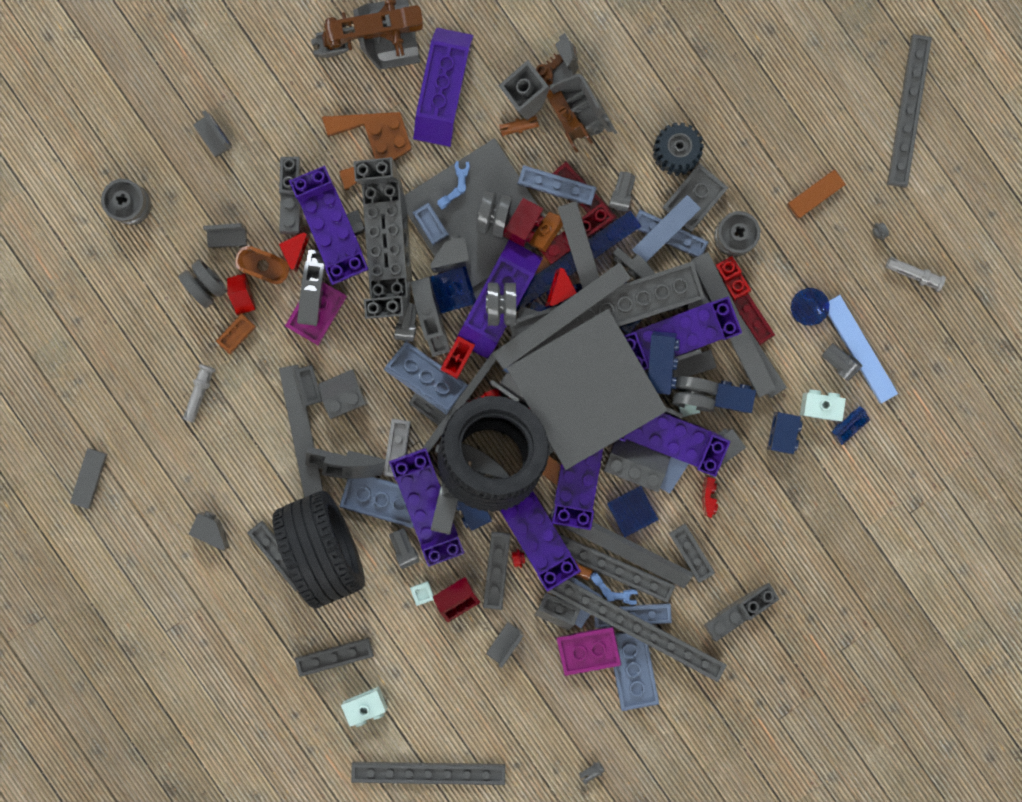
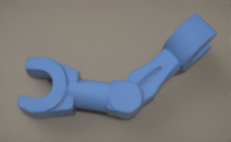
M456 161L455 172L458 177V187L449 195L437 201V205L441 210L446 208L453 199L466 192V177L470 168L469 162H466L465 169H460L459 161Z
M596 571L590 575L593 582L599 586L608 601L622 600L630 605L637 604L636 599H629L631 594H637L636 589L632 588L624 590L623 593H615L604 584Z

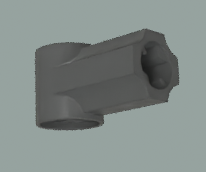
M620 171L615 191H613L610 199L609 208L623 212L628 211L635 175Z
M409 303L405 315L399 316L394 339L414 342L417 317L415 304Z
M834 343L821 355L847 381H850L863 367L856 358L851 355L848 356Z
M405 528L389 534L401 569L420 562Z

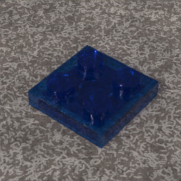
M466 266L430 277L441 313L475 304L476 298Z
M641 486L607 502L624 538L659 520Z

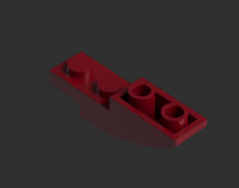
M603 203L582 217L588 238L613 219V216ZM565 231L553 239L546 252L540 250L550 265L571 252Z

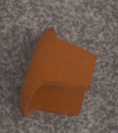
M244 246L236 255L235 266L241 272L273 284L283 283L288 276V263L271 253L253 246ZM261 260L268 262L269 266L266 271L258 269V263Z

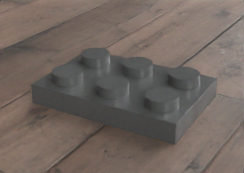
M699 163L662 209L669 213L688 195L701 208L683 226L691 233L726 192L728 187Z

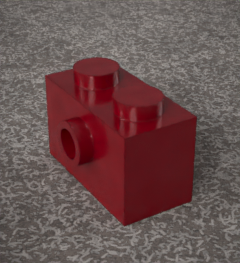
M523 198L508 222L503 236L522 247L525 246L526 242L530 243L535 235V232H533L536 226L539 227L544 219V216H542L543 208Z
M466 577L456 581L433 596L439 613L447 623L481 603L473 586Z

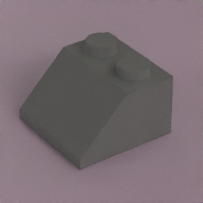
M529 60L499 85L516 110L527 121L542 109L550 89Z
M460 235L452 236L449 238V241L444 242L430 264L433 273L471 266L465 237L461 238Z
M354 369L318 384L323 404L330 419H335L368 404Z

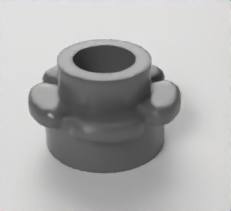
M883 222L880 224L875 223V228L872 229L875 238L885 240L889 236L886 225Z

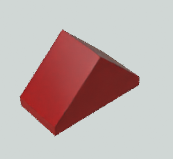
M301 233L279 244L290 269L298 272L310 238L306 233Z
M559 268L555 272L545 307L550 308L577 293L563 268Z
M246 273L227 278V294L236 314L240 315L241 313L255 311L256 307Z
M458 336L440 370L458 379L475 345Z

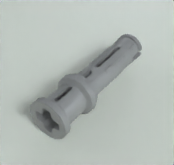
M893 257L888 259L885 266L887 269L918 281L921 286L926 285L934 288L936 292L942 289L946 277L943 275L940 277L931 273L929 269L922 270Z
M203 364L198 366L200 369L196 379L193 380V392L182 418L195 423L204 393L210 387L211 376L216 371L215 368Z

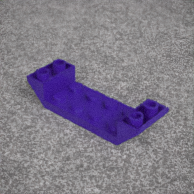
M436 27L430 44L418 101L413 140L451 147L456 112L474 35Z
M322 166L289 180L320 251L331 284L335 285L369 270L326 167Z
M511 240L507 242L458 334L459 337L475 345L473 349L475 353L487 359L492 354L507 327L504 324L503 314H500L498 326H488V313H486L488 283H498L500 285V295H503L505 283H516L517 308L543 259Z
M727 296L624 335L645 370L649 368L651 335L654 331L677 333V339H680L679 351L675 353L676 357L716 341L726 340L742 334V330L730 298Z
M668 413L661 414L619 439L624 442L627 439L696 466L697 470L716 477L731 442L709 429Z
M423 448L390 460V467L398 483L428 567L465 554L454 522L450 534L431 530L441 487L427 449Z
M603 449L567 470L564 469L561 463L553 507V524L591 530L594 515L593 505Z
M533 491L520 504L514 505L512 508L509 507L507 510H501L502 515L547 592L581 572Z

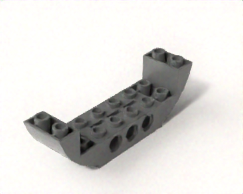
M392 157L353 161L355 181L362 185L369 269L370 299H364L365 319L404 316L410 301L412 270L407 204L399 172Z

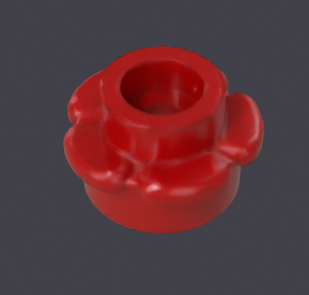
M517 549V551L511 552L513 566L522 568V564H525L524 553H520L519 549Z

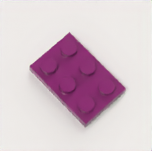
M323 283V295L317 326L297 323L298 302L285 327L319 346L348 296Z
M613 626L558 636L556 638L565 676L622 665Z

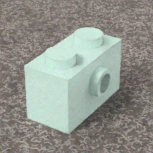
M809 390V393H803L800 416L842 421L846 398H840V394L828 393L827 396L821 395V391Z
M379 687L347 699L341 705L350 727L354 725L356 727L362 726L367 723L366 720L371 718L374 720L384 716L388 708Z

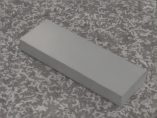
M391 420L384 476L394 477L389 461L404 456L407 453L411 421Z

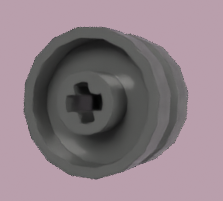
M129 179L114 180L102 192L101 204L103 210L109 217L122 224H139L147 218L151 211L149 194L144 188Z
M485 190L478 210L476 232L486 234L491 223H493L492 235L503 238L511 208L512 196L502 194L498 205H495L496 193Z
M735 211L729 213L717 224L714 230V241L721 253L733 257L742 256L757 245L761 229L753 215L743 211Z
M198 259L192 264V270L195 275L191 271L185 270L178 275V278L194 299L207 309L214 303L212 294L222 297L227 292V288L218 275L206 263Z
M488 283V295H486L488 326H498L500 314H503L506 326H516V283H505L503 295H500V285L498 283Z
M679 376L677 377L676 388L682 392L673 394L672 404L685 408V404L697 406L696 410L713 412L716 401L707 396L716 395L719 384L701 378Z

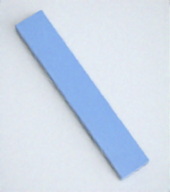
M841 295L822 305L850 354L862 364L863 367L860 371L879 403H883L897 395L895 387Z

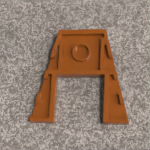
M400 112L322 117L328 137L365 126L375 159L392 157L395 161L412 150ZM354 167L339 171L346 191L358 183L355 181Z

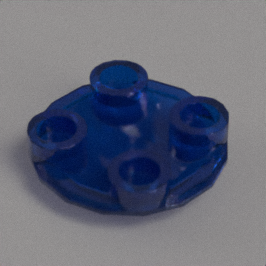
M806 288L795 294L791 301L790 309L797 322L813 326L821 323L827 317L830 304L827 296L822 291L816 288Z

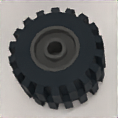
M676 122L672 124V127L667 125L664 130L660 131L653 146V159H656L655 163L657 166L661 165V171L667 170V174L671 175L673 172L675 176H679L681 172L685 175L688 171L691 172L703 154L702 150L704 148V144H701L702 136H697L699 134L697 129L693 131V126L690 124L686 127L685 123L681 122L678 125Z

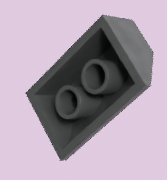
M618 439L613 444L603 471L659 492L671 457L627 439L625 442Z

